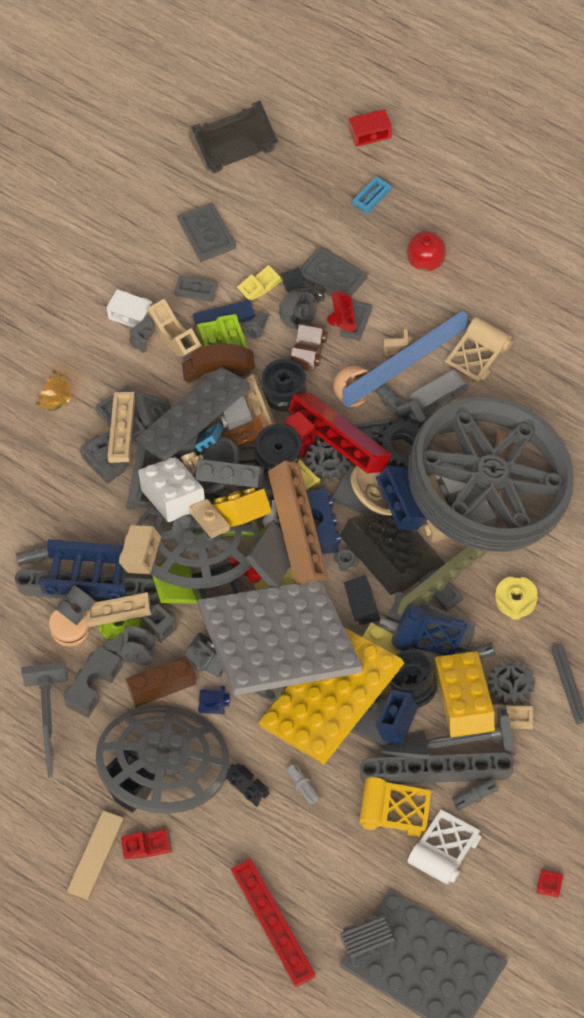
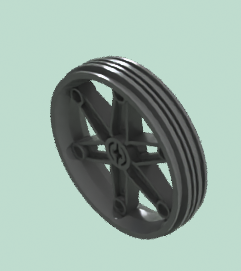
M469 397L443 406L431 415L419 429L408 459L409 486L417 506L427 520L452 540L482 551L507 552L519 550L544 538L557 526L563 517L573 492V466L568 450L559 435L545 420L531 410L500 398ZM474 421L498 424L513 431L494 449ZM452 425L464 454L427 451L431 440L440 431ZM467 434H471L484 456L478 457ZM529 441L545 457L552 473L515 463ZM514 442L517 447L507 462H505L499 456ZM442 463L470 467L471 472L442 466ZM428 474H434L466 484L451 507L436 493L431 485ZM510 475L539 481V484L512 480ZM474 485H476L483 491L467 506L463 502ZM501 489L505 491L515 512L514 514H511L497 491ZM518 493L554 496L550 509L538 520L531 523ZM488 498L508 528L486 526L468 519V517Z

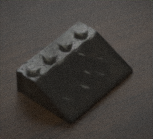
M371 511L350 518L340 534L344 542L390 595L407 590L419 582V579L434 568L439 569L444 565V561L416 530L398 529L392 515H382Z

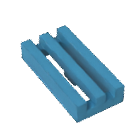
M376 176L352 200V205L358 206L359 210H364V213L368 214L391 191V185Z
M219 422L201 433L195 444L199 452L203 451L204 447L208 448L211 443L215 444L223 431V427Z

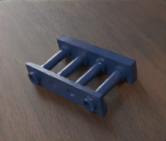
M48 539L49 558H53L49 579L40 578L42 593L51 596L67 595L75 585L92 598L111 600L127 597L126 587L121 585L124 568L119 563V557L124 545ZM63 559L74 560L70 581L58 580L60 564ZM83 561L95 562L91 582L79 581ZM103 563L116 564L112 584L100 583Z

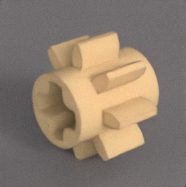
M194 451L181 456V463L193 475L197 471L198 459H203L202 454L197 456Z

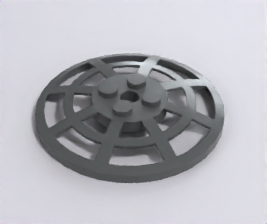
M211 493L204 494L205 499L214 500L222 497V495ZM152 505L140 517L136 526H142L148 516L157 517L154 528L159 533L160 526L163 520L166 519ZM191 514L171 521L173 523L172 530L159 534L161 540L172 538L176 548L171 552L160 540L158 550L167 559L161 568L153 563L151 574L168 584L192 589L221 586L237 579L251 567L250 563L245 559L246 556L239 552L237 548L241 542L242 532L254 533V545L260 536L256 520L250 521L252 526L237 525L230 527L229 531H235V538L231 545L222 540L223 533L211 538ZM195 531H200V532H202V533L199 534V535H196V534H194L193 532H195ZM217 547L224 550L223 553L215 557L208 558L207 553L215 550ZM183 552L198 554L199 559H187L180 557ZM230 556L240 562L238 566L228 572L211 576L210 565L222 562ZM174 563L201 567L202 578L183 577L168 571Z
M155 705L126 712L113 720L105 728L97 744L96 766L104 785L119 800L143 811L169 814L194 809L216 795L227 777L229 753L222 735L203 717L182 708ZM165 712V716H151L141 720L133 717L144 713ZM174 714L194 719L202 724L203 727L196 728L184 720L175 718ZM123 721L130 724L121 734L118 742L105 743L107 735L115 726ZM164 721L163 729L150 730L144 725L150 722ZM172 723L182 725L190 731L181 735L171 730ZM135 729L143 735L138 742H125L128 735ZM212 733L219 741L223 752V759L210 755L209 745L204 737L205 734ZM198 738L203 752L191 750L188 741ZM117 750V759L123 771L114 778L110 776L104 764L103 751ZM123 750H137V761L128 765ZM159 750H166V751H168L169 753H168V754H160L158 751H159ZM190 758L202 761L199 768L193 774L186 768ZM209 763L221 767L217 779L209 788L203 791L196 780L204 774ZM143 767L146 771L155 774V779L153 781L137 774L136 771ZM180 773L184 778L174 782H163L164 776ZM130 777L143 786L153 788L152 799L146 800L137 797L119 785ZM189 785L196 795L182 801L160 802L162 790L179 789Z

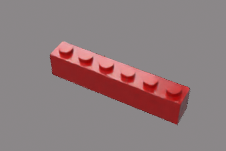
M312 393L293 394L288 409L289 414L294 415L298 411L304 414V417L309 419V422L315 424V434L367 474L382 472L386 468L391 456L389 451Z

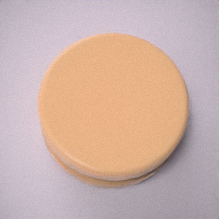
M72 605L71 609L75 610L78 606ZM57 610L52 613L49 626L52 637L57 643L72 647L81 644L87 639L90 627H88L85 611L83 612L84 618L78 625H75Z

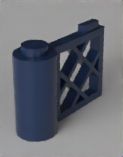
M410 605L405 608L391 642L395 648L401 651L416 648L445 656L455 654L467 629V623H464V620L453 617L450 620L425 614L420 607ZM428 622L434 623L438 627L429 630L427 624ZM451 628L459 629L458 632L449 634L447 630ZM443 632L445 637L436 639L433 636L434 634ZM429 637L431 640L428 643L419 642L420 639ZM450 642L452 646L449 649L441 647L440 644Z

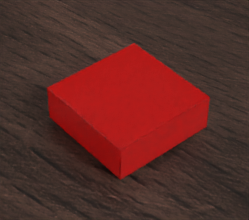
M541 869L536 893L559 898L564 874Z

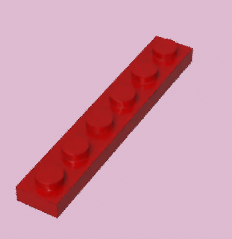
M251 858L231 868L232 875L294 987L296 988L315 978L316 975Z

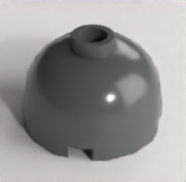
M295 290L283 297L279 304V315L287 327L298 330L299 324L302 321L313 322L316 314V307L313 306V300H316L313 294L302 290Z

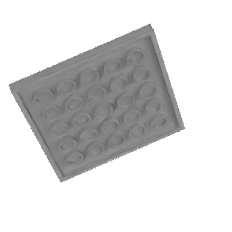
M310 581L299 585L295 583L276 588L271 587L198 600L197 607L234 696L362 673V664L322 581Z

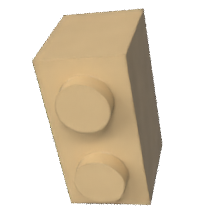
M130 525L125 537L123 551L119 557V563L127 573L151 574L161 536L153 526Z

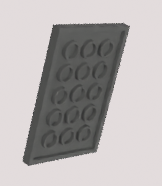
M389 889L372 916L376 915L378 918L381 916L385 917L394 937V947L354 964H351L346 954L340 963V967L422 1018H474L508 961Z

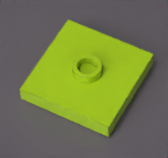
M154 563V564L161 568V566H162L164 563ZM173 564L168 571L183 577H191L192 575L190 566ZM152 575L161 603L197 604L192 588L174 586Z

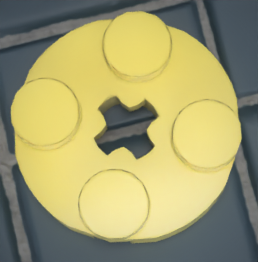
M507 577L497 586L495 603L503 614L515 620L529 615L535 609L538 601L537 588L533 582L525 577ZM512 594H520V600H513Z

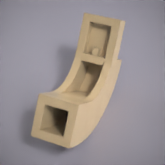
M165 299L146 309L156 325V331L169 349L177 356L183 357L201 346L192 328L186 330L181 326Z

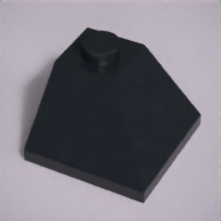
M123 750L128 765L137 761L135 751ZM117 757L106 766L112 778L123 771ZM143 767L136 771L137 774L153 781L155 779V774L146 771ZM130 777L119 785L129 793L146 800L153 789L135 782ZM110 792L115 802L133 813L137 809L119 800Z

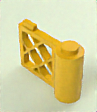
M377 777L366 778L359 823L367 830H375L376 827L381 826L407 831V835L421 837V834L426 833L431 790L387 783L385 780ZM391 790L399 791L404 798L395 803L390 797ZM415 795L425 796V803L417 807L411 798ZM407 801L414 810L405 816L398 806ZM394 809L402 818L397 822L387 821L388 813ZM417 813L422 820V826L412 825L408 818Z

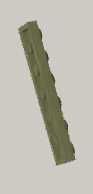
M467 546L401 599L397 613L402 617L407 606L419 607L423 602L427 603L435 592L442 591L451 579L455 580L462 570L469 569L477 558L481 559L487 551Z

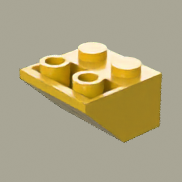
M255 487L245 489L243 493L242 490L232 492L228 498L227 496L214 499L215 503L212 504L230 527L242 525L271 513L265 490H256Z

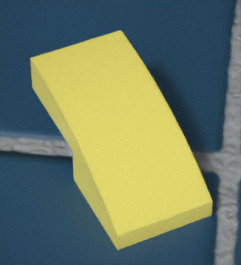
M268 265L255 277L251 274L237 288L251 301L273 289L282 282V279Z

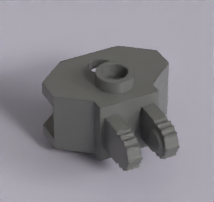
M134 626L125 627L124 632L119 633V638L107 640L104 648L123 658L128 663L149 665L153 661L154 654L150 653L148 649H153L156 639L145 629Z
M197 633L187 648L185 655L193 662V666L196 669L207 671L216 677H221L223 667L211 638L202 633Z

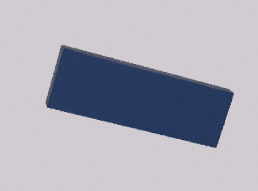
M246 300L194 313L193 319L197 326L200 323L216 321L218 317L236 314L239 323L250 321L255 316L251 301Z

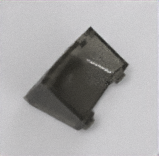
M261 100L252 103V107L244 108L241 112L210 124L204 123L202 127L200 123L190 127L188 132L189 139L208 172L212 171V174L223 170L222 167L263 151L266 154L275 150L274 146L277 145L278 140Z

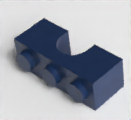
M326 488L306 491L313 519L322 522L319 526L315 527L322 554L338 552L337 544L341 543L339 531H335L334 528L337 525L336 514L331 513L330 509L333 508L332 496L327 495Z

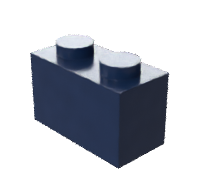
M390 691L376 723V728L383 741L404 743L418 709L410 692Z

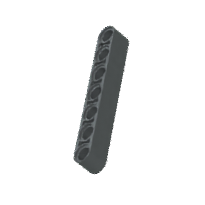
M22 569L15 575L17 589L22 595L60 599L68 598L67 595L51 596L42 593L40 578L49 579L50 571ZM59 572L58 580L70 581V572ZM80 573L79 581L91 582L93 574ZM101 575L100 583L112 584L114 576ZM122 577L121 585H125L126 591L129 589L134 590L126 592L127 596L155 591L153 594H148L150 606L157 605L160 602L153 579ZM92 598L94 601L97 602L110 600L104 598Z
M501 752L429 755V759L411 757L367 758L360 764V779L363 783H365L366 778L377 777L385 780L387 783L414 784L487 781L491 778L493 780H505L510 778L513 773L514 759L510 754ZM481 764L486 766V768L481 770L476 766ZM506 764L508 768L502 769L498 765ZM459 765L464 769L459 771L454 769V767ZM438 766L442 770L433 771L431 768ZM412 767H416L419 769V771L411 772L409 769ZM390 768H394L397 770V772L389 773L387 772V770ZM367 769L375 771L373 774L365 773Z

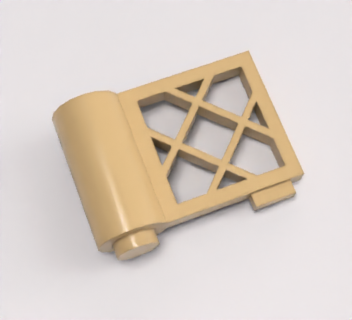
M475 317L465 335L445 360V365L478 384L480 381L484 382L490 375L489 368L500 353L507 352L511 348L513 343L511 335L481 318ZM469 339L476 344V348L465 350L464 344ZM490 351L493 355L489 359L482 360L480 352ZM478 353L479 361L467 362L466 355ZM464 356L465 363L457 365L452 361L455 357ZM480 365L481 371L477 376L470 373L469 367Z

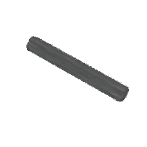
M561 644L552 647V654L575 723L583 724L584 707L564 647Z

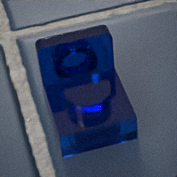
M221 686L220 690H200L199 713L225 714V706L230 705V693H226L225 686Z

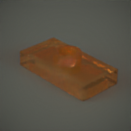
M257 418L221 434L223 438H228L238 447L257 440V436L262 431L263 426L260 418Z

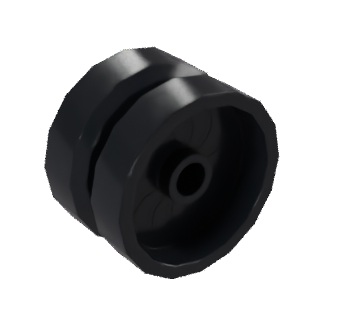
M280 359L266 366L262 372V390L269 407L277 411L288 412L293 394L307 393L306 374L299 363L290 359Z
M272 424L263 428L257 436L254 456L257 466L264 467V473L269 475V470L284 461L298 463L302 447L299 435L294 429L283 424Z

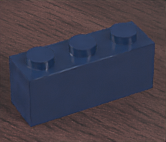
M386 466L376 477V480L398 529L418 530L427 521V518L420 511L413 498L409 486L408 470L406 467Z

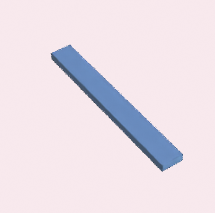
M464 311L459 312L342 390L343 405L347 408L467 329L468 314Z

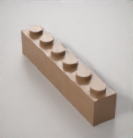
M284 461L269 470L268 474L293 579L298 585L306 584L310 581H324L328 579L300 464Z

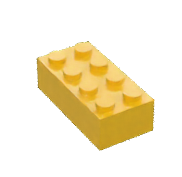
M478 651L435 657L436 680L450 737L495 731L494 710Z

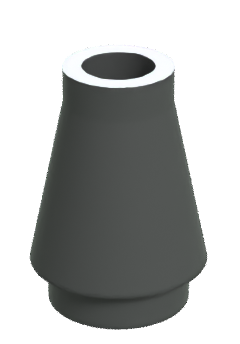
M258 311L246 323L245 334L251 339L261 337L269 315L265 311Z

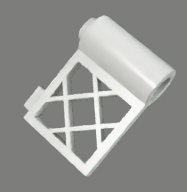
M441 809L420 842L412 850L408 863L446 885L450 882L455 883L460 874V871L457 870L470 848L475 849L482 839V836L479 835L480 830ZM443 818L449 821L452 828L440 830V820ZM467 831L472 836L470 839L460 841L458 832ZM454 833L456 842L445 844L442 835ZM439 836L441 845L432 846L427 843V840L430 837ZM458 847L460 855L456 859L448 854L447 849Z

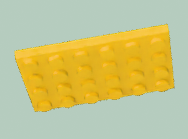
M346 628L344 629L362 664V673L287 686L281 697L274 702L258 722L261 728L322 765L327 762L404 664L403 660Z

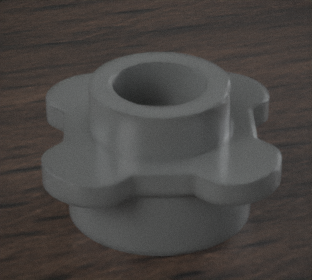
M351 549L342 550L334 556V561L339 564V569L342 572H346L348 568L358 565V559L354 557Z

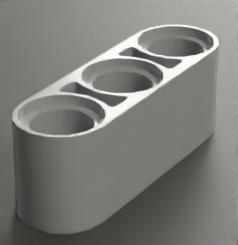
M452 370L416 390L409 397V402L417 400L423 414L427 415L464 394L468 389V384L456 370Z

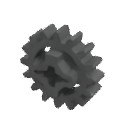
M317 440V446L311 445L310 451H307L308 459H306V465L309 466V470L314 472V475L317 477L321 476V481L323 482L326 478H329V481L332 482L333 477L340 480L341 474L345 475L350 467V460L326 441L321 443V441ZM339 455L342 457V463L338 458ZM315 457L317 458V461L319 462L318 465H317L316 462H315Z
M508 659L507 664L500 661L499 668L496 666L492 667L493 673H489L488 676L490 680L488 681V688H491L490 695L496 694L497 702L503 699L504 705H507L508 701L515 705L516 701L523 704L524 697L527 699L531 698V692H534L535 689L533 685L535 684V677H532V670L527 671L526 663L520 666L519 660L512 664L511 660Z

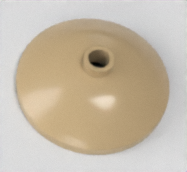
M356 466L351 473V485L357 498L363 505L375 513L392 515L376 480V477L381 472L367 474Z

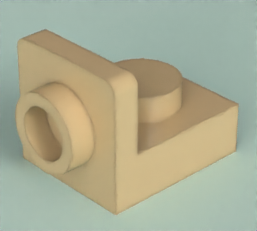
M404 329L403 339H384V357H393L412 344V336H408V329Z

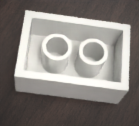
M176 456L169 458L166 462L161 461L138 470L142 492L167 522L189 515L190 506L205 500L203 487Z

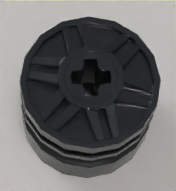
M406 650L396 654V656L403 660L404 664L389 682L391 690L410 692L418 707L428 704L435 697L437 691V681L428 656L416 650Z

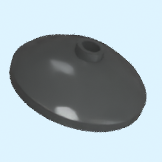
M223 437L218 438L215 444L211 443L208 448L204 447L203 451L196 453L197 456L202 454L204 460L237 464L240 461L238 446L232 440ZM197 480L203 487L204 494L217 492L227 485Z

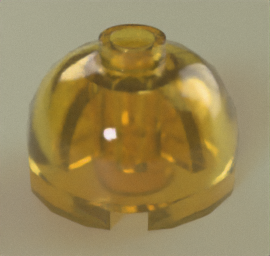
M56 370L52 372L55 377H49L40 394L39 399L42 401H37L35 404L47 411L59 410L63 404L67 406L72 397L69 394L71 389L70 381Z

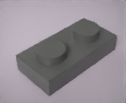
M179 276L174 292L175 296L213 302L218 284L215 281Z

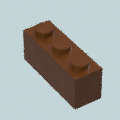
M183 656L126 678V683L136 708L196 685V680L188 657Z

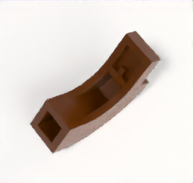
M212 344L200 347L191 352L192 358L182 363L183 377L188 383L208 372L217 370L220 366L239 377L255 369L253 351L235 344Z

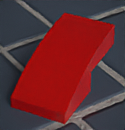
M167 829L147 834L141 831L121 837L124 859L146 858L172 852L169 831Z

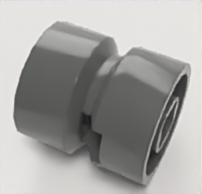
M74 585L67 593V600L63 599L56 607V610L75 625H78L84 618L83 612L89 611L96 601ZM73 603L78 606L75 610L71 609Z

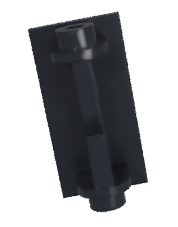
M232 763L226 779L247 800L258 807L261 798L265 799L269 796V788L258 778L252 782L251 779L254 778V774L244 764L237 763L234 765Z

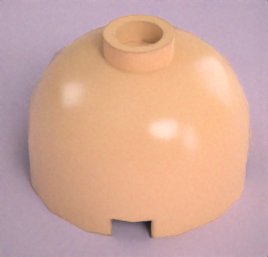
M352 365L342 368L337 373L333 383V390L336 397L342 403V390L369 373L368 370ZM362 398L350 407H357L364 403L366 399Z

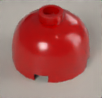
M422 231L410 239L407 247V259L413 267L419 270L423 268L427 269V271H432L444 263L446 248L444 241L439 235L430 231Z

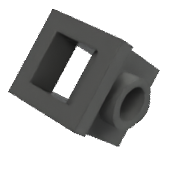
M159 604L151 608V615L142 617L143 625L158 638L160 643L177 630L175 619Z

